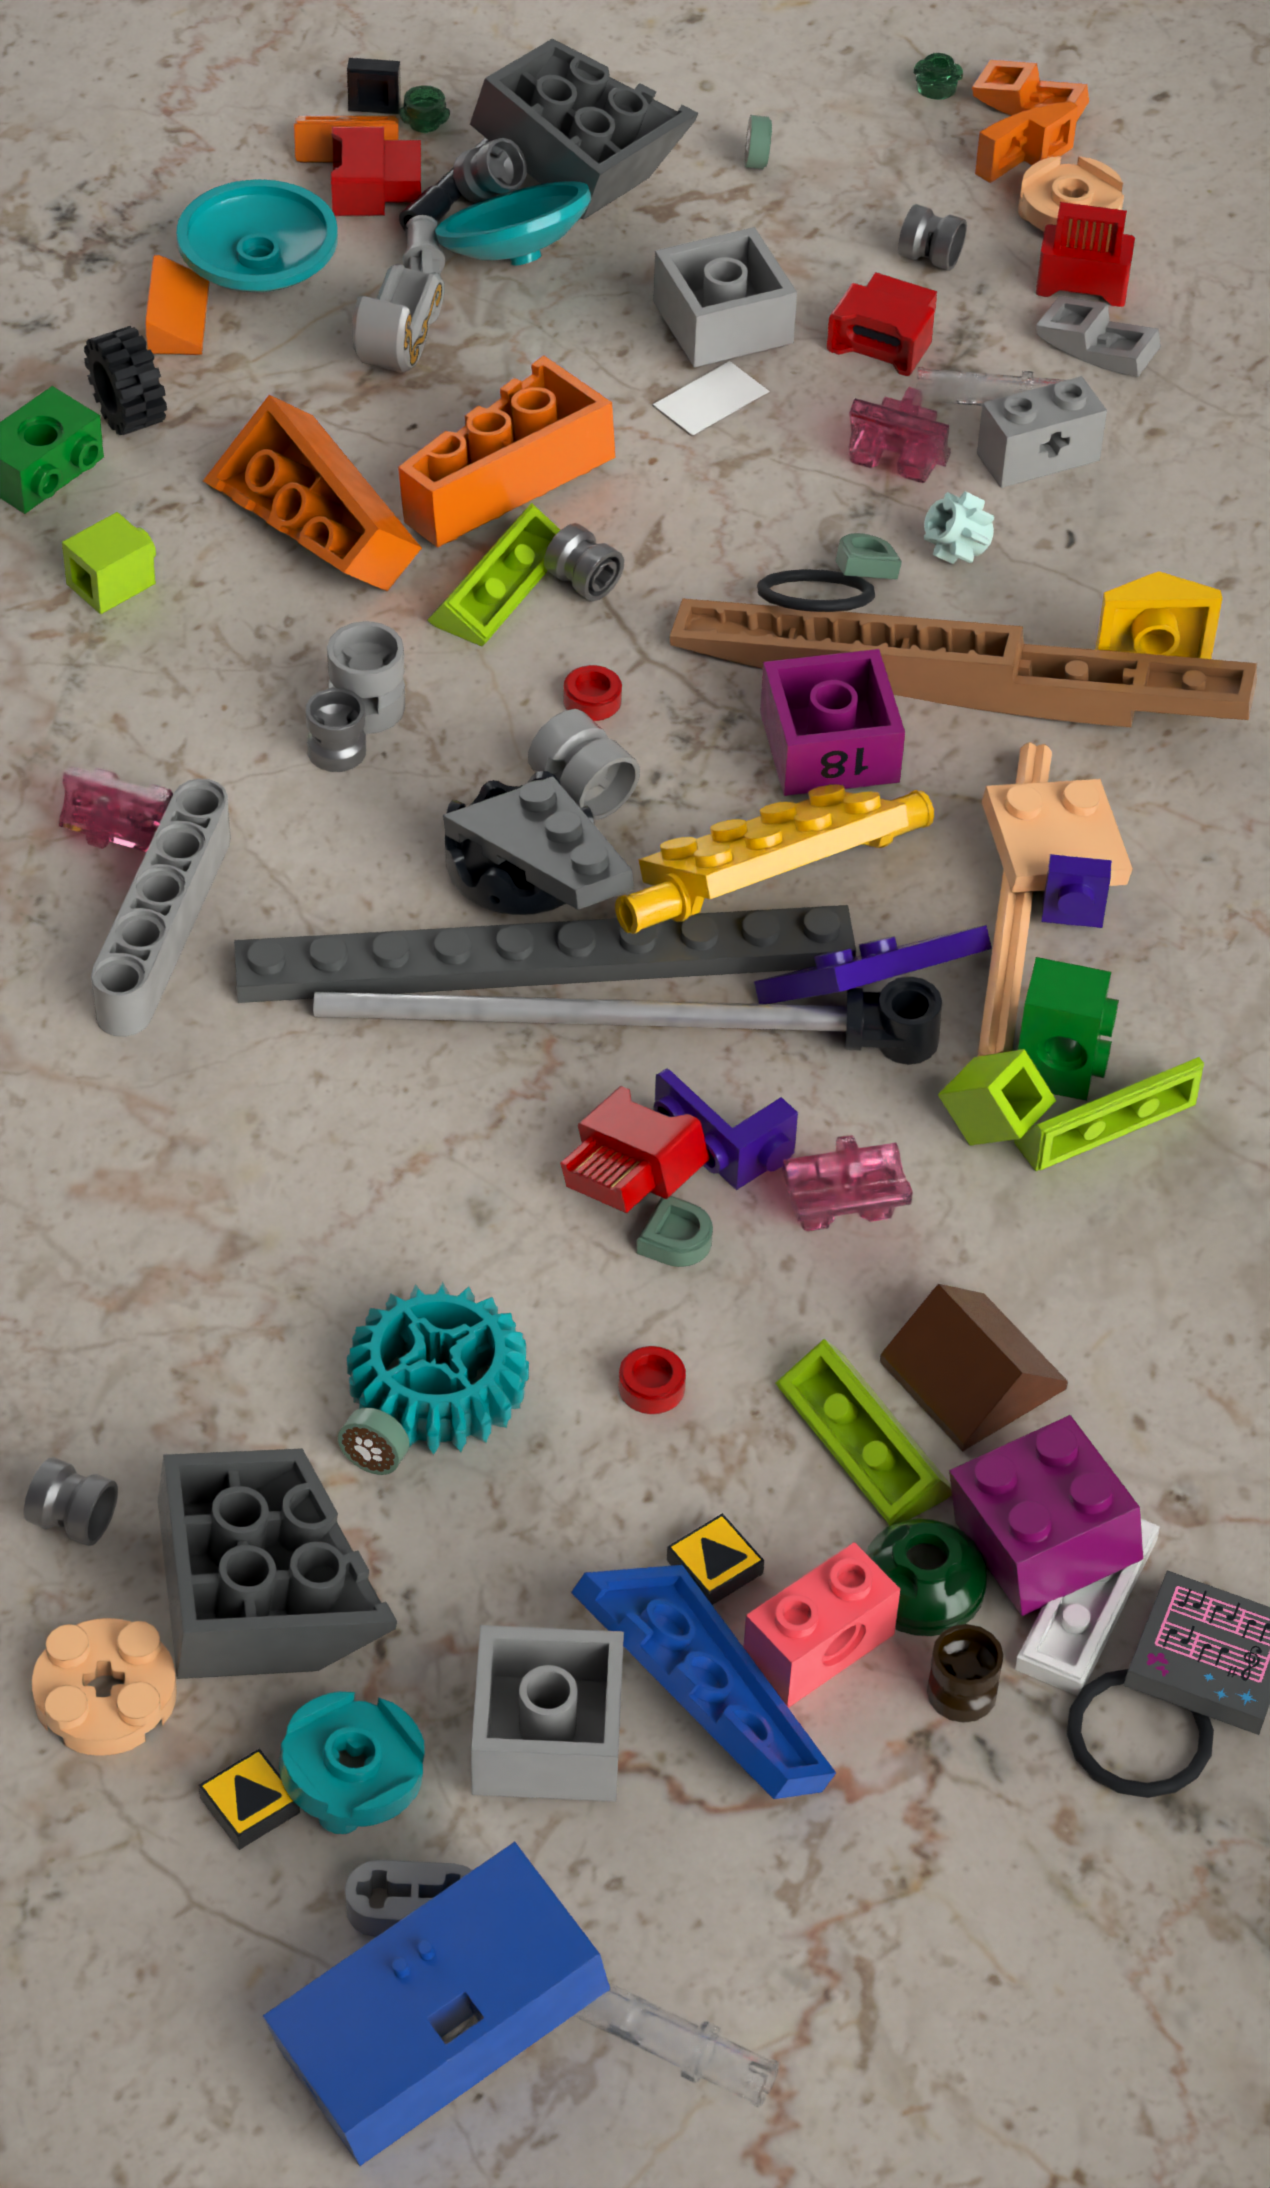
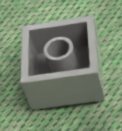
M755 227L655 251L653 302L694 368L794 343L797 291Z
M480 1625L471 1746L472 1795L616 1802L624 1632Z

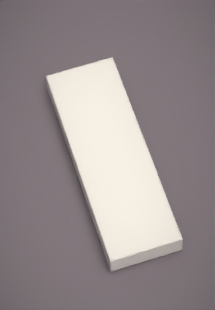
M1141 1519L1143 1560L1069 1595L1052 1600L1043 1606L1017 1656L1015 1670L1078 1696L1082 1688L1087 1684L1158 1539L1160 1526Z

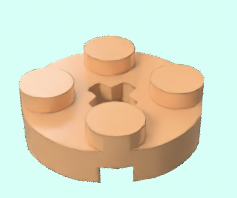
M1061 156L1049 157L1033 164L1024 173L1018 213L1022 219L1029 221L1042 231L1045 230V226L1048 224H1057L1060 202L1119 210L1123 208V182L1112 168L1100 161L1078 156L1077 165L1060 164Z
M115 1618L94 1619L76 1625L66 1624L54 1629L47 1637L46 1649L37 1659L32 1674V1693L36 1714L47 1731L49 1727L53 1733L63 1737L65 1746L79 1753L95 1756L115 1755L133 1750L146 1741L145 1733L155 1728L161 1719L162 1725H164L172 1714L176 1702L175 1667L170 1652L160 1641L159 1632L153 1625L147 1622H131ZM100 1676H113L114 1679H119L124 1683L112 1686L111 1696L97 1697L95 1687L87 1686L92 1680Z

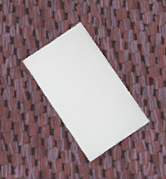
M729 361L659 400L653 406L693 436L770 391Z

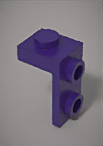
M1050 854L1046 885L1043 892L1041 922L1103 928L1111 879L1112 860Z
M666 1068L656 1074L654 1111L668 1117L689 1114L698 1118L702 1125L709 1155V1161L703 1166L713 1174H720L735 1190L740 1189L766 1171L778 1170L795 1153L798 1112L782 1097L732 1128L670 1069Z

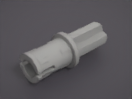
M415 216L406 224L408 228L406 229L408 248L403 255L404 268L425 273L436 272L441 276L445 266V254L439 247L435 232L439 224L430 216Z

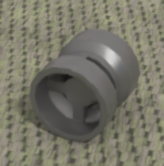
M506 138L495 139L485 143L482 147L473 148L461 153L456 158L453 166V177L458 190L469 201L476 203L495 197L498 193L502 194L519 188L524 183L527 175V164L524 154L518 145Z
M915 204L911 207L904 220L899 237L898 252L901 256L914 260L920 257L931 259L934 266L950 271L954 268L961 255L967 233V221L953 215L941 218L935 216L932 209Z
M573 523L561 529L554 536L547 547L544 566L549 573L559 580L572 581L574 590L587 600L597 601L608 595L616 586L624 569V557L622 553L606 543L597 544L592 532L580 524Z
M330 688L319 691L306 704V726L309 730L307 737L308 756L314 765L329 772H343L353 769L362 763L366 756V734L363 730L365 727V705L361 697L346 689Z
M55 1457L48 1458L39 1467L29 1486L24 1504V1518L27 1522L44 1529L54 1526L65 1527L70 1539L87 1546L94 1545L102 1537L112 1519L117 1504L118 1484L114 1480L98 1474L84 1477L77 1474L72 1464Z

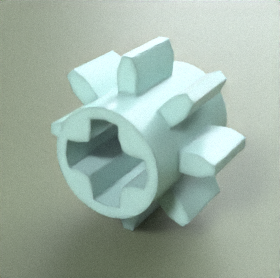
M966 491L960 498L947 492L944 499L936 501L930 507L924 521L926 532L924 540L936 545L933 552L934 556L952 564L958 558L972 563L975 556L982 554L989 547L994 533L992 524L994 516L982 510L985 500Z

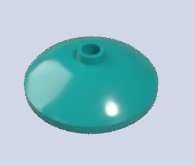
M253 179L227 183L198 196L182 212L178 220L176 236L178 250L183 261L202 278L231 290L270 292L297 285L320 271L334 255L338 243V227L331 208L313 192L287 182Z
M577 181L553 182L511 191L471 205L449 216L436 227V236L440 245L454 253L479 260L510 259L511 265L514 266L527 264L542 256L541 249L567 234L585 213L591 201V193L586 183Z

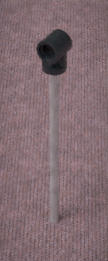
M910 976L897 978L889 982L881 992H863V988L847 990L846 1006L315 992L313 1011L315 1017L846 1031V1050L861 1051L862 1047L879 1048L885 1057L890 1060L910 1065L921 1063L931 1058L937 1051L940 1038L942 999L940 992L932 983L922 978Z

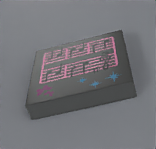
M1167 1570L1128 1669L1124 1686L1259 1735L1270 1706V1607Z

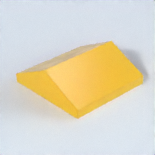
M1157 571L1106 591L1103 595L1095 650L1212 659L1222 604L1221 590Z

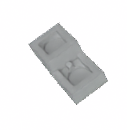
M1059 296L1036 325L1038 336L1065 353L1097 367L1139 377L1161 347L1158 328L1112 322L1109 319L1108 303Z

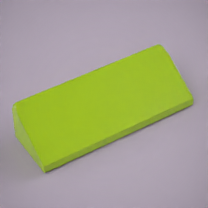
M531 503L505 530L427 621L441 630L482 647L547 573L544 566L545 553L550 542L560 529Z
M1197 1057L1031 1127L1020 1139L1014 1140V1144L1033 1169L1041 1171L1195 1106L1204 1062L1200 1057Z
M826 1339L818 1343L775 1382L890 1526L900 1521L910 1520L947 1500L952 1495L949 1481L846 1356Z

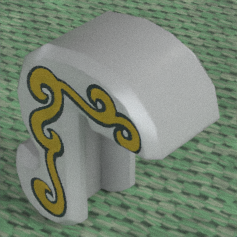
M395 264L387 270L376 299L366 296L357 298L352 320L353 348L362 363L402 373L416 366L426 343L429 325L437 320L443 303L444 282L439 273H425L404 268L401 264Z

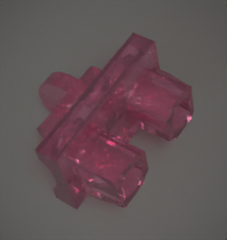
M909 387L902 401L885 396L881 405L855 398L849 411L851 424L850 461L857 465L872 468L878 466L884 449L900 454L897 462L898 473L906 479L925 483L936 464L946 467L951 454V448L948 447L949 425L936 421L937 411L921 407L922 391L920 389Z
M70 766L63 773L62 783L65 788V797L59 826L86 834L87 843L97 848L103 849L110 842L147 852L173 793L171 789L155 784L145 788L121 781L115 772L98 767L90 772Z
M845 1135L837 1137L836 1152L783 1160L782 1173L797 1222H801L802 1229L806 1232L828 1229L830 1224L835 1221V1216L859 1213V1217L865 1218L869 1222L891 1219L895 1207L912 1203L913 1191L903 1171L897 1142L858 1148L854 1136Z

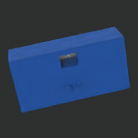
M514 1841L271 2009L263 2017L279 2051L356 2162L361 2166L610 1990L600 1953Z

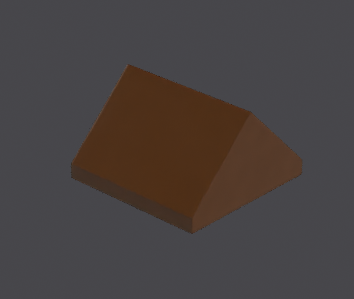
M943 1284L936 1285L880 1354V1363L962 1452L1067 1389L1068 1385L1065 1377L984 1293Z

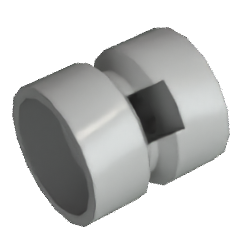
M370 621L354 622L339 628L330 637L327 645V664L330 679L328 687L329 689H346L361 697L365 705V727L363 728L365 734L385 731L401 720L405 711V683L403 678L405 668L402 638L394 629L382 623Z
M578 709L565 710L552 717L538 731L528 751V763L534 772L548 771L554 774L560 781L561 786L580 808L588 806L591 809L594 820L603 819L616 812L634 792L640 778V766L636 759L615 740L609 739L605 731L585 712Z

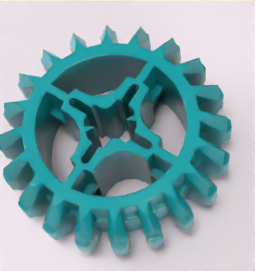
M443 1282L437 1289L436 1294L425 1295L415 1284L410 1293V1299L403 1300L390 1293L385 1304L386 1311L375 1308L369 1309V1314L365 1319L366 1326L356 1327L355 1334L352 1337V1348H350V1354L347 1355V1374L351 1376L349 1377V1392L351 1397H353V1402L359 1403V1409L374 1408L391 1415L406 1431L410 1447L418 1440L427 1441V1446L433 1455L439 1448L440 1442L452 1441L456 1448L462 1452L467 1443V1436L472 1435L486 1443L491 1434V1425L507 1428L508 1421L511 1419V1409H519L524 1399V1387L526 1381L529 1380V1361L526 1360V1341L523 1339V1333L516 1332V1323L513 1321L511 1313L498 1314V1306H496L493 1297L475 1303V1296L469 1286L458 1296L449 1295ZM406 1351L407 1354L399 1358V1365L387 1371L386 1369L399 1354ZM488 1364L490 1368L486 1374L475 1384L471 1385L469 1381L476 1377V1370Z

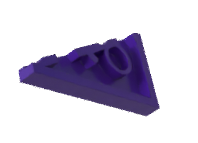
M987 925L897 946L895 936L859 944L861 954L859 956L853 957L851 948L821 954L814 957L816 963L814 967L754 981L759 1004H772L842 992L992 949Z

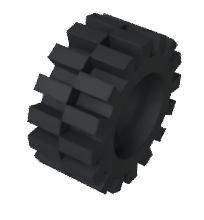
M127 326L88 339L86 341L87 345L84 346V353L87 358H84L85 367L90 371L87 377L89 384L94 386L96 393L93 396L96 403L100 402V412L104 419L108 418L110 428L116 430V434L120 436L163 422L162 420L166 418L164 411L167 410V403L162 397L166 395L165 388L159 382L161 374L159 368H155L153 364L154 355L151 349H146V340L142 335L139 336L138 330L135 327Z

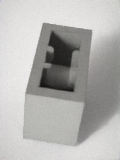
M1082 376L984 402L982 404L977 454L1001 488L1100 461L1107 409Z

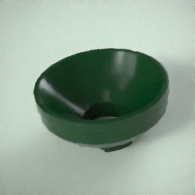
M917 1518L904 1520L888 1526L868 1546L866 1554L900 1588L895 1626L897 1631L915 1636L940 1635L952 1626L968 1623L981 1608L987 1588L986 1565L983 1555L975 1542L960 1529L934 1519ZM931 1544L940 1548L945 1553L947 1561L939 1568L925 1570L913 1565L907 1558L906 1553L915 1545Z

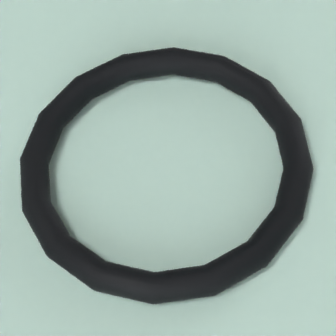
M800 569L781 571L767 575L757 584L758 595L767 602L801 611H848L866 606L875 598L874 586L863 578L845 576L842 572L829 570ZM818 581L843 584L856 588L863 593L846 599L814 600L786 596L774 592L770 588L787 582Z
M1128 1669L1107 1672L1085 1685L1069 1708L1067 1737L1076 1761L1093 1780L1120 1794L1150 1798L1176 1793L1199 1777L1212 1756L1214 1729L1208 1716L1194 1711L1191 1712L1199 1730L1198 1750L1188 1767L1170 1779L1144 1783L1122 1779L1103 1769L1086 1748L1081 1733L1083 1713L1094 1697L1111 1686L1124 1684Z

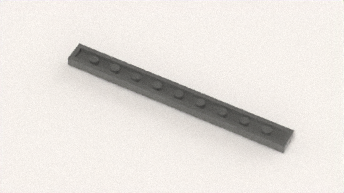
M848 905L698 913L689 916L687 920L682 922L669 919L644 928L635 934L625 932L617 918L234 940L238 1003L314 999L315 992L402 994L793 971L816 966L814 957L829 952L851 948L852 956H856V946Z

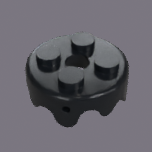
M548 771L535 772L528 781L544 780L554 776L560 784L556 776ZM488 781L481 787L478 796L470 805L521 788L523 785L508 786L500 781ZM452 800L449 803L447 813L466 806L462 802ZM588 806L582 807L581 810L594 824L591 809ZM445 835L446 868L452 883L462 895L475 904L494 912L511 915H534L551 911L567 904L526 881L525 871L505 860L498 865L482 855L481 846L470 839L459 843Z

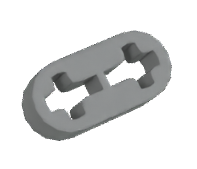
M395 1860L367 1861L356 1867L348 1876L345 1885L347 1918L352 1926L361 1933L377 1937L470 1873L472 1869L455 1863ZM373 1889H387L388 1897L384 1902V1908L375 1909L369 1907V1899L373 1894Z

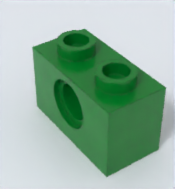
M51 386L0 422V499L26 514L45 499L52 497L59 489L80 474L93 468L97 462L104 458L100 415L54 386Z
M1036 957L1024 1004L1018 1050L1025 1049L1052 1094L1087 1101L1092 1076L1105 1078L1112 1041L1100 1039L1101 1035L1112 1037L1119 1000L1107 998L1112 972Z

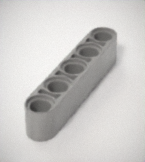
M199 778L189 780L180 785L174 792L93 966L91 981L95 1016L98 1026L106 1033L126 1037L139 1033L150 1023L228 850L231 839L228 795L225 788L218 782Z

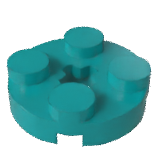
M339 1691L319 1696L307 1702L292 1716L287 1726L286 1736L281 1743L279 1756L281 1781L290 1798L302 1810L318 1818L320 1825L325 1830L334 1834H348L356 1830L358 1826L367 1827L383 1823L399 1815L417 1797L423 1777L424 1739L414 1720L393 1702L378 1697L377 1705L366 1701H354L355 1692ZM346 1750L353 1757L364 1753L368 1758L365 1760L364 1767L350 1768L339 1763V1751Z

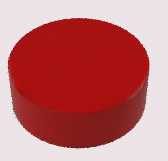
M597 665L579 667L571 671L564 680V706L567 710L578 709L585 712L593 721L607 719L620 709L622 682L615 672L606 667Z
M657 1346L641 1347L630 1352L621 1362L619 1368V1393L622 1400L633 1410L644 1414L664 1413L676 1407L684 1396L686 1369L682 1360L672 1351Z

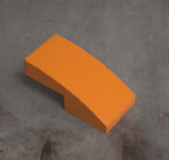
M990 60L972 86L975 98L1011 116L1032 108L1071 101L1078 105V121L1089 103L1087 84L1041 81L1038 65L1032 62Z
M1069 101L1032 108L1002 119L980 131L975 174L992 183L1023 161L1033 165L1049 157L1062 156L1071 150L1074 145L1078 105Z

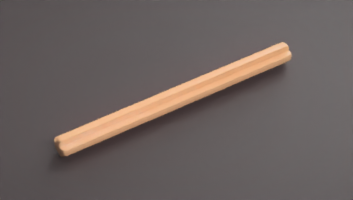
M1028 742L1020 748L1015 784L1048 782L1052 751L1047 745L1041 744L1036 746ZM1004 869L977 1057L1013 1050L1034 891L1012 893Z

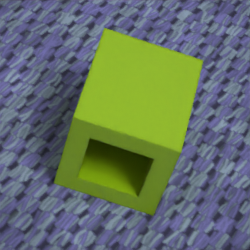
M118 512L62 541L66 584L99 614H103L156 584L154 569L156 548L151 537L144 529L136 528Z
M1025 1049L974 1057L938 1094L969 1145L1020 1139L1056 1102L1055 1097Z

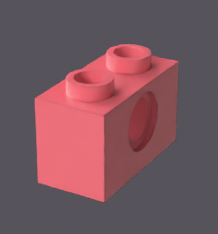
M853 1542L748 1613L745 1621L743 1647L789 1708L895 1634L900 1588Z

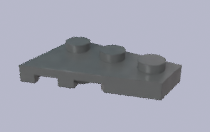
M554 776L544 780L528 782L521 788L443 815L445 835L459 843L470 839L481 846L482 855L498 865L505 860L525 871L526 881L577 910L634 890L632 869Z

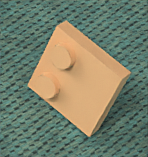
M1101 779L986 786L982 805L1012 893L1045 890L1050 854L1112 860L1109 886L1128 884L1133 868Z

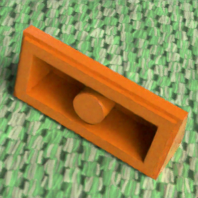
M298 116L294 123L295 158L298 162H333L332 127H384L385 140H399V118H396V116Z
M154 255L146 312L147 349H151L153 354L202 355L210 281L202 278L193 270L160 255Z

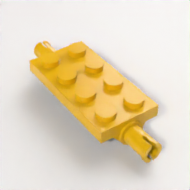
M825 785L810 790L808 792L809 799L796 804L794 802H778L766 805L760 809V816L751 820L732 819L718 822L710 827L711 834L697 839L694 837H680L665 841L660 844V852L638 859L643 883L654 886L629 895L619 896L615 902L617 920L623 930L627 933L631 932V934L638 933L644 928L669 919L682 922L687 920L689 916L701 911L705 898L713 899L861 844L884 848L889 846L896 836L921 827L930 826L934 820L932 802L929 796L922 790H913L909 794L896 799L885 800L880 799L878 792L850 793L845 792L843 785Z

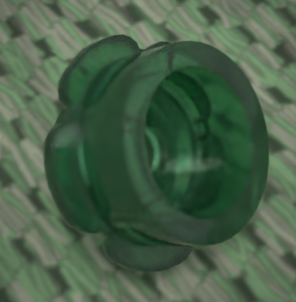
M932 53L926 56L925 59L918 61L913 69V73L916 75L917 90L920 94L930 99L941 100L953 96L957 91L958 80L963 79L962 67L954 63L951 56L944 53Z
M427 85L409 89L404 95V107L399 109L401 120L406 124H410L413 130L421 133L435 131L440 125L446 123L450 117V110L446 108L444 93L436 87Z

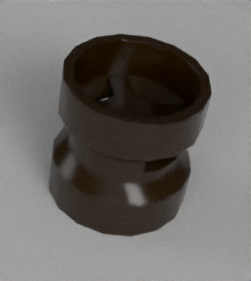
M963 1624L952 1626L943 1631L936 1639L931 1659L927 1694L930 1704L937 1713L945 1718L962 1723L977 1721L988 1715L995 1706L1004 1654L1000 1642L991 1632L980 1626Z

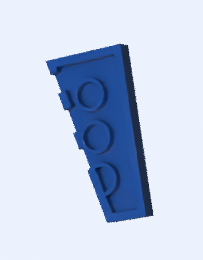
M683 1565L586 1572L583 1574L571 1593L608 1631L624 1632L623 1646L773 1799L823 1792L835 1776V1770Z

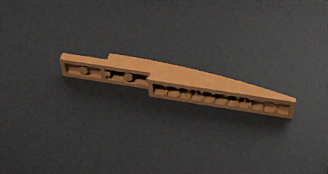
M682 598L669 636L670 645L762 669L763 662L879 649L893 694L897 696L1012 715L1130 728L1135 711L1249 720L1257 683V663L1024 644L1023 626L843 611L810 612L788 609L781 606Z

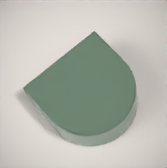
M852 533L842 537L839 541L835 558L837 565L845 576L898 579L902 563L893 547L887 541L862 533Z
M670 1196L668 1199L661 1197L637 1239V1254L674 1267L694 1265L702 1261L710 1252L713 1235L712 1220L705 1210L695 1204Z

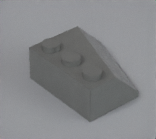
M550 39L484 79L470 125L489 141L506 138L518 145L524 154L527 173L540 184L563 181L586 183L591 193V201L585 213L581 216V219L584 220L649 179L696 121L698 112L684 105H681L679 110L676 111L654 100L656 91L641 83L633 89L609 77V68L554 39Z
M303 1448L163 1455L158 1510L177 1679L319 1671L396 1629L397 1620L387 1602L381 1603L368 1579L369 1569L358 1550L353 1552L337 1523L338 1512Z

